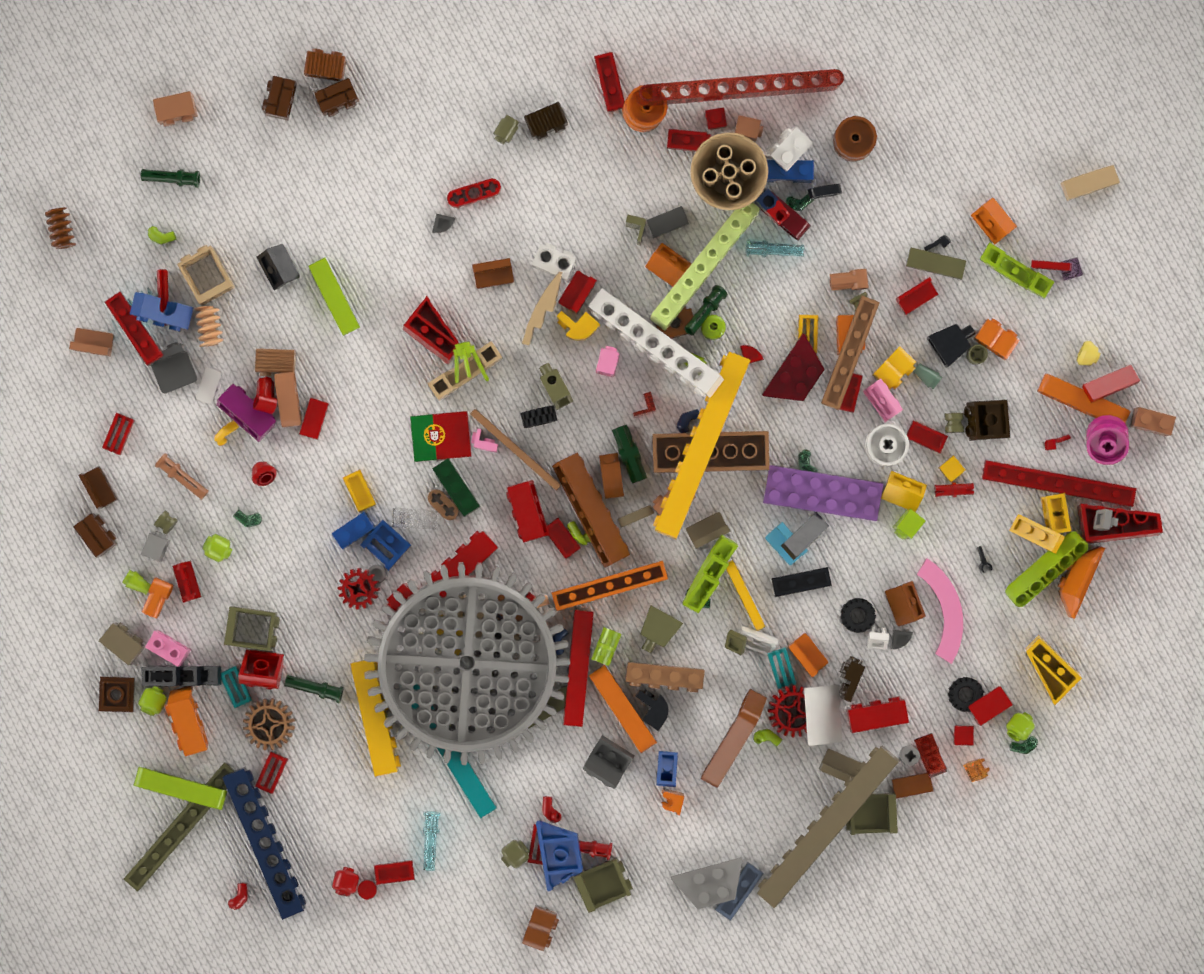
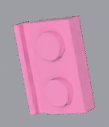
M879 379L863 391L884 422L903 410L899 401L894 398L882 379Z

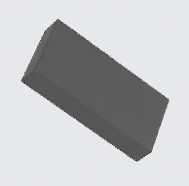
M682 206L646 220L653 239L689 224Z

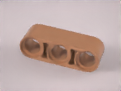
M295 373L275 374V387L282 428L302 425Z

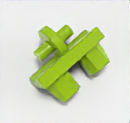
M603 627L591 660L609 666L621 633Z

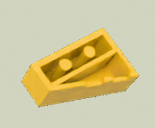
M1040 635L1025 648L1055 706L1082 679L1081 675Z

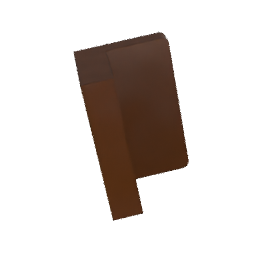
M100 466L85 474L81 473L78 475L96 509H102L117 501Z

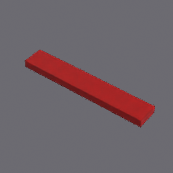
M574 610L569 655L570 665L568 666L569 681L566 686L563 725L583 727L594 612Z

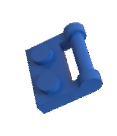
M382 520L360 546L368 549L389 571L411 547V544L388 523ZM374 538L394 555L391 560L371 543Z

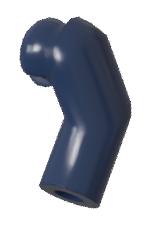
M698 409L681 414L677 422V429H679L680 433L688 432L690 421L697 419L699 415Z
M564 628L561 632L555 633L552 636L553 642L562 641L569 632ZM564 649L555 650L557 656L564 653Z

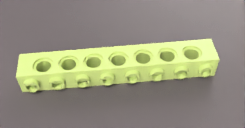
M751 203L744 208L734 210L653 311L650 317L652 322L666 331L758 216L760 211L758 206Z

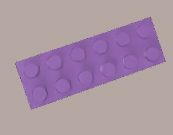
M769 465L770 470H768L763 503L877 521L883 483Z

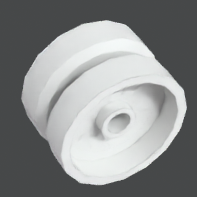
M879 425L866 436L864 443L865 453L869 460L876 465L883 467L896 465L908 453V437L904 430L897 425ZM884 442L889 443V448H883Z

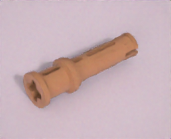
M164 453L155 464V467L161 468L168 474L169 478H175L202 500L209 490L205 489L184 472L179 463L176 464L167 457L168 454Z

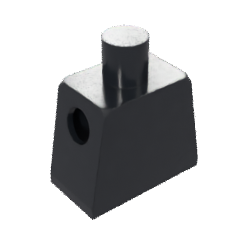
M954 324L926 338L945 368H947L971 347L967 339L976 333L971 325L961 330L957 324Z

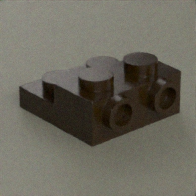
M1007 400L966 403L964 416L968 419V425L965 428V433L969 437V441L1010 438Z
M850 656L847 662L842 663L839 670L842 673L840 677L847 680L840 687V698L848 702L852 701L865 670V666L861 665L863 661Z

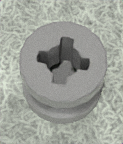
M908 745L900 750L899 756L904 764L912 766L918 763L920 753L915 747Z

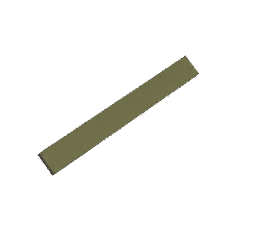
M224 762L205 785L227 790L222 777L235 770ZM190 802L125 876L124 880L138 892L211 807Z

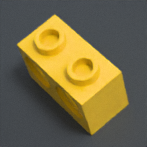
M1065 493L1040 497L1045 526L1057 533L1070 532L1071 526Z

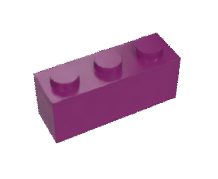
M232 384L217 399L216 406L255 440L260 442L274 428L276 423L273 414L254 410V398H249L242 387Z

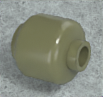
M512 840L502 848L503 857L501 860L507 867L511 865L517 869L529 859L528 853L530 851L521 840Z

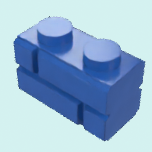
M363 512L332 532V535L341 549H345L374 530L375 526L366 512Z

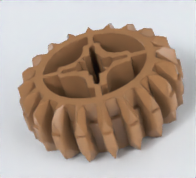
M272 698L270 704H268L267 699H263V705L260 701H257V708L253 705L249 707L253 713H245L250 719H243L244 723H249V726L243 727V730L250 731L245 736L248 738L252 735L251 744L258 741L256 748H260L261 744H264L263 750H267L268 745H270L271 750H275V743L281 748V740L284 743H288L289 741L285 736H293L288 731L295 729V726L289 725V723L295 722V719L288 718L293 712L286 713L285 710L288 709V706L285 705L281 708L282 701H278L274 705L275 699ZM264 709L263 721L254 724L256 715ZM270 709L280 713L283 719L273 718ZM268 719L270 720V722L272 721L273 723H278L271 726L270 729H268V727L260 726L268 722ZM284 725L282 734L277 739H274L275 728ZM255 730H264L268 740L260 737Z

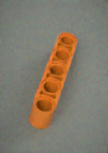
M1049 374L1044 375L1037 390L1038 393L1094 418L1111 415L1118 417L1126 424L1131 413L1128 409L1103 398L1091 403L1083 389Z
M603 665L591 673L589 677L640 753L656 744V740L607 667Z

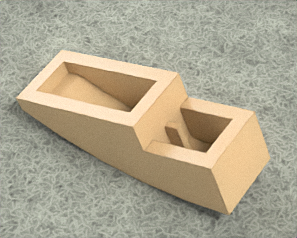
M1114 165L1065 180L1060 184L1066 200L1069 201L1119 184L1120 181Z

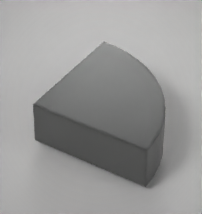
M436 213L432 233L447 231L454 224L455 218Z
M893 630L891 649H899L905 646L911 640L913 632Z

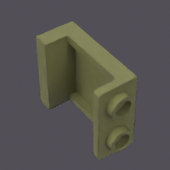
M871 794L846 824V831H850L851 835L886 832L890 834L898 833L896 794Z
M617 858L587 869L573 877L588 913L622 897L631 895L632 884L629 878L625 880L623 872L626 870L622 861L618 862Z

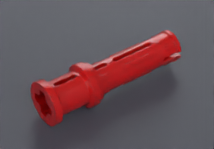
M579 840L580 852L589 854L591 857L599 856L610 860L613 843L608 845L597 843L596 840L592 842Z

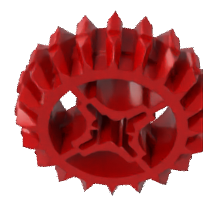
M795 685L792 686V691L789 690L788 686H785L786 693L783 694L782 690L779 689L778 693L781 696L779 698L776 695L772 696L776 700L775 703L769 701V705L774 706V708L767 711L774 715L769 716L768 719L776 720L771 725L772 727L779 725L777 728L778 733L785 729L784 736H787L788 732L791 731V737L794 738L797 731L801 737V730L803 729L807 733L806 721L800 726L791 727L796 718L806 719V713L800 709L801 698L805 699L803 687H800L797 692ZM796 696L792 704H780L786 697ZM792 706H796V710L803 715L797 714L791 718V713L784 708L793 709ZM778 709L787 713L786 725L780 721Z

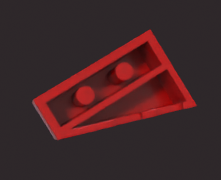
M426 296L403 325V331L449 365L455 357L453 352L456 349L455 344L459 342L440 317L441 315L436 311L428 296Z

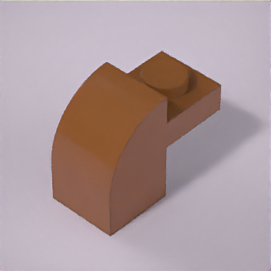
M618 453L599 455L605 499L623 497L624 491Z

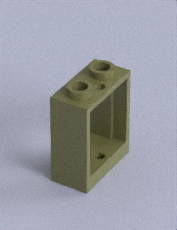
M229 606L224 645L272 651V648L276 647L277 636H274L275 628H279L280 617H277V612ZM239 612L271 617L267 645L235 640Z

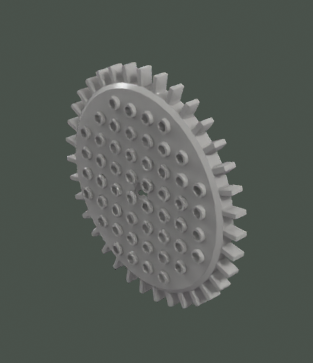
M459 562V576L449 577L447 567L441 565L440 573L443 577L441 580L433 582L431 574L427 570L423 572L427 585L421 589L416 586L413 580H408V587L413 594L406 599L396 590L393 596L401 603L398 609L395 611L386 604L382 606V611L391 616L388 624L380 620L374 619L373 626L384 631L382 639L368 636L367 643L379 646V653L364 655V661L378 662V670H369L364 674L365 679L379 678L380 686L368 689V695L375 696L382 693L385 701L374 706V710L377 713L390 708L393 714L386 718L384 726L387 728L394 722L399 721L403 727L397 732L396 739L401 740L408 732L412 733L416 737L411 742L410 749L416 750L421 741L430 744L426 753L429 759L434 755L436 747L445 749L443 759L444 763L447 764L451 759L452 751L461 752L460 760L462 765L467 764L468 752L477 751L480 764H484L486 758L484 750L493 748L495 756L500 760L502 759V750L499 746L508 742L515 753L519 751L518 743L514 738L520 734H523L530 743L533 742L532 733L527 728L533 723L542 730L547 728L545 722L538 718L542 711H546L553 716L557 714L556 709L548 705L547 702L550 697L559 700L564 699V693L553 689L555 681L561 683H568L569 681L567 675L556 674V666L570 665V659L566 657L556 658L555 651L569 647L566 640L553 642L552 638L553 634L564 630L561 623L548 627L546 623L547 619L556 614L555 609H548L541 614L537 607L544 602L545 596L540 594L531 602L526 595L531 591L532 584L527 582L521 591L516 590L512 587L517 579V575L514 572L509 576L506 584L497 580L500 575V567L495 566L492 570L491 578L481 577L483 567L482 563L479 562L475 567V576L465 575L464 563ZM441 591H445L447 595L445 597H441L439 593ZM461 592L466 593V597L460 598L459 594ZM483 593L485 594V598L479 599L478 595ZM499 595L505 596L504 600L502 601L498 600L497 598ZM422 608L426 610V613L423 615L419 614V610ZM444 610L445 615L440 616L438 611ZM459 611H463L465 615L463 617H459L457 613ZM479 612H482L484 614V617L478 618L477 614ZM502 614L503 618L498 620L496 615ZM517 615H521L523 618L522 620L517 621L515 617ZM400 626H403L405 628V631L399 632L398 628ZM420 627L425 630L421 634L417 632V629ZM443 629L444 633L439 635L437 634V630ZM458 630L463 631V634L461 636L456 635V632ZM481 631L482 636L476 637L475 633ZM499 632L502 636L501 638H495V634ZM520 634L521 638L519 640L514 639V635ZM535 635L540 636V639L538 641L533 640V637ZM398 645H402L404 649L402 651H398L396 647ZM420 646L423 648V651L417 652L416 648ZM441 648L442 652L438 654L435 652V649ZM456 649L462 651L460 655H456L454 652ZM476 650L481 652L479 656L474 655ZM498 651L500 652V656L494 657L493 653ZM513 653H519V657L516 659L512 655ZM533 654L539 656L536 660H533L531 657ZM463 656L473 657L475 661L474 666L470 669H463L460 666L461 658ZM401 664L402 669L397 670L395 666ZM419 665L422 667V669L420 671H416L414 669L415 666ZM438 666L441 668V671L435 672L434 668ZM459 668L460 672L458 674H455L453 672V669ZM474 669H478L480 672L479 674L474 675L472 671ZM497 670L499 674L497 676H493L491 674L492 671ZM515 671L518 673V675L516 677H512L511 673ZM536 673L537 677L533 679L530 677V674ZM399 683L401 687L399 689L394 688V684ZM415 684L420 685V689L415 690L413 689V686ZM437 685L439 686V690L434 691L432 687ZM456 686L459 690L458 692H453L452 688ZM477 688L478 692L473 694L471 689ZM492 689L497 690V693L495 695H492L490 693ZM511 690H515L516 695L511 696L509 692ZM533 691L536 694L534 697H529V692ZM417 703L419 707L414 709L412 704ZM433 704L438 705L436 710L431 709ZM452 705L457 706V710L451 711L450 707ZM470 707H476L477 710L475 712H470ZM495 708L496 711L495 713H489V709ZM514 709L515 713L510 715L508 714V710ZM431 723H435L437 726L436 728L432 729L429 727V725ZM454 724L456 728L451 730L449 725ZM470 725L475 726L473 731L468 730ZM492 726L494 727V731L488 732L487 728Z

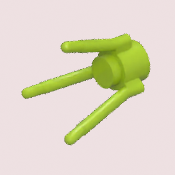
M470 341L455 344L456 349L453 350L455 356V383L459 382V357L464 360L467 377H471L468 363L471 353L484 379L489 381L474 345H471Z

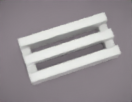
M742 626L739 633L747 637L746 648L765 655L775 650L779 640L745 626Z

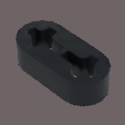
M840 184L808 189L810 200L842 194Z

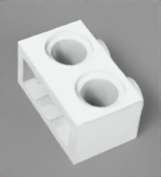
M549 243L545 245L540 244L532 267L552 276H556L559 271L563 272L562 280L567 282L576 263V258H573L574 254L563 250V253L557 251L556 246ZM543 253H549L552 256L549 262H543L540 259ZM561 260H566L569 263V267L562 270L558 267V263Z

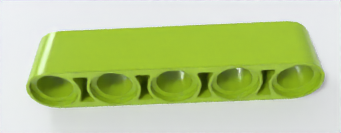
M1076 531L1069 532L1064 536L1065 538L1056 554L1048 550L1008 585L1005 593L1015 606H1025L1088 550V543Z
M138 767L133 786L219 810L223 809L227 795L226 790L143 767Z

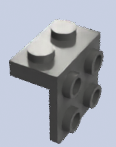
M175 342L167 345V349L161 351L163 356L149 365L152 367L160 390L164 394L197 381V375L185 345Z
M602 735L584 764L583 770L589 776L602 781L605 786L615 789L635 755Z

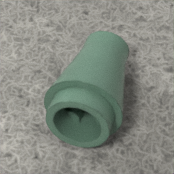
M921 363L913 371L928 388L934 389L942 379L939 372Z

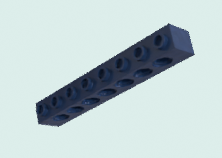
M245 766L224 775L222 778L282 920L304 911L306 900L303 894L299 895L297 887H299L298 881L295 876H291L289 871L292 869L288 858L284 859L282 852L284 848L281 841H277L275 838L276 829L274 824L269 823L267 819L269 813L266 806H262L259 800L262 796L258 787L254 788L252 783L254 777L251 770H247ZM245 784L248 787V792L245 794L240 793L238 786ZM247 802H253L256 809L248 811L245 805ZM261 820L263 828L256 829L253 826V821ZM266 837L271 841V845L264 847L260 840ZM271 855L276 856L278 863L270 864L268 857ZM282 873L285 875L286 880L278 882L275 875ZM283 892H292L293 898L290 900L285 899Z

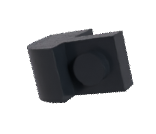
M647 689L644 691L639 690L635 696L650 706L642 720L659 731L668 717L667 702L661 694L655 700L653 699L655 695Z

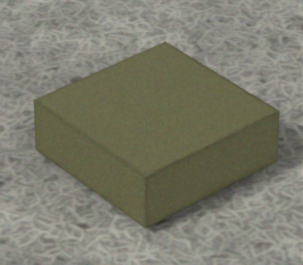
M730 630L727 633L725 648L742 655L745 652L747 637Z

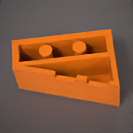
M193 686L170 691L168 703L165 705L168 717L171 716L173 720L171 723L174 734L177 733L179 738L177 740L179 750H183L185 756L208 749L204 725L197 712L198 704L197 702L194 703L192 697Z

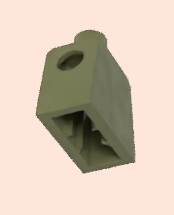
M549 363L542 365L539 368L543 375L540 379L556 410L574 402L558 370H553Z
M650 605L640 635L647 638L642 649L652 653L656 644L665 647L683 623Z

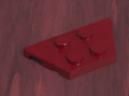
M801 334L763 391L762 395L764 397L804 401L825 370L805 334Z

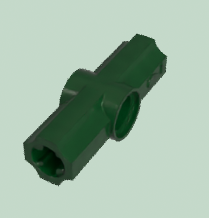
M627 424L613 429L612 433L619 448L620 458L627 469L632 484L647 479L640 460L639 450L632 439Z

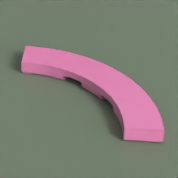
M926 558L916 575L921 577L935 592L942 609L944 621L941 641L935 654L952 664L962 640V607L958 594L949 578L935 563Z

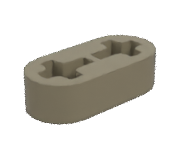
M651 505L617 520L622 528L654 514Z

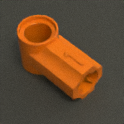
M155 577L149 588L150 594L142 613L157 619L174 585Z

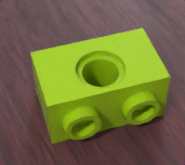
M906 509L892 528L896 530L894 534L902 540L912 539L926 520L912 509Z

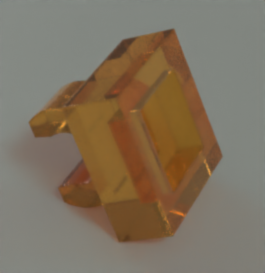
M984 758L972 760L963 765L971 782L988 776L987 772L990 769L989 767H983L982 762L985 761Z

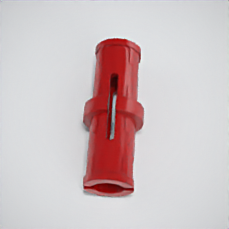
M952 482L950 485H934L936 490L934 491L935 497L974 495L973 483L956 484V482Z

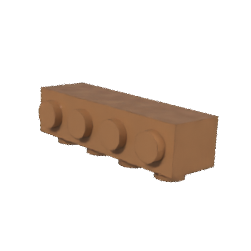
M627 662L626 682H630L629 686L641 687V683L649 684V688L660 689V685L668 686V690H679V687L687 688L688 692H698L699 689H703L705 670Z

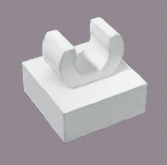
M872 627L867 640V648L886 650L889 634H886L885 628H882L881 633H876L875 627Z

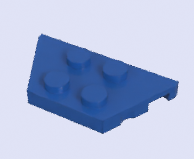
M537 821L536 827L548 892L553 890V887L568 881L570 877L583 872L578 833L543 821Z

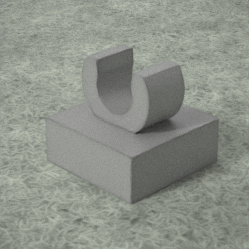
M1096 510L1093 529L1103 531L1110 530L1112 526L1117 527L1118 518L1112 517V510Z

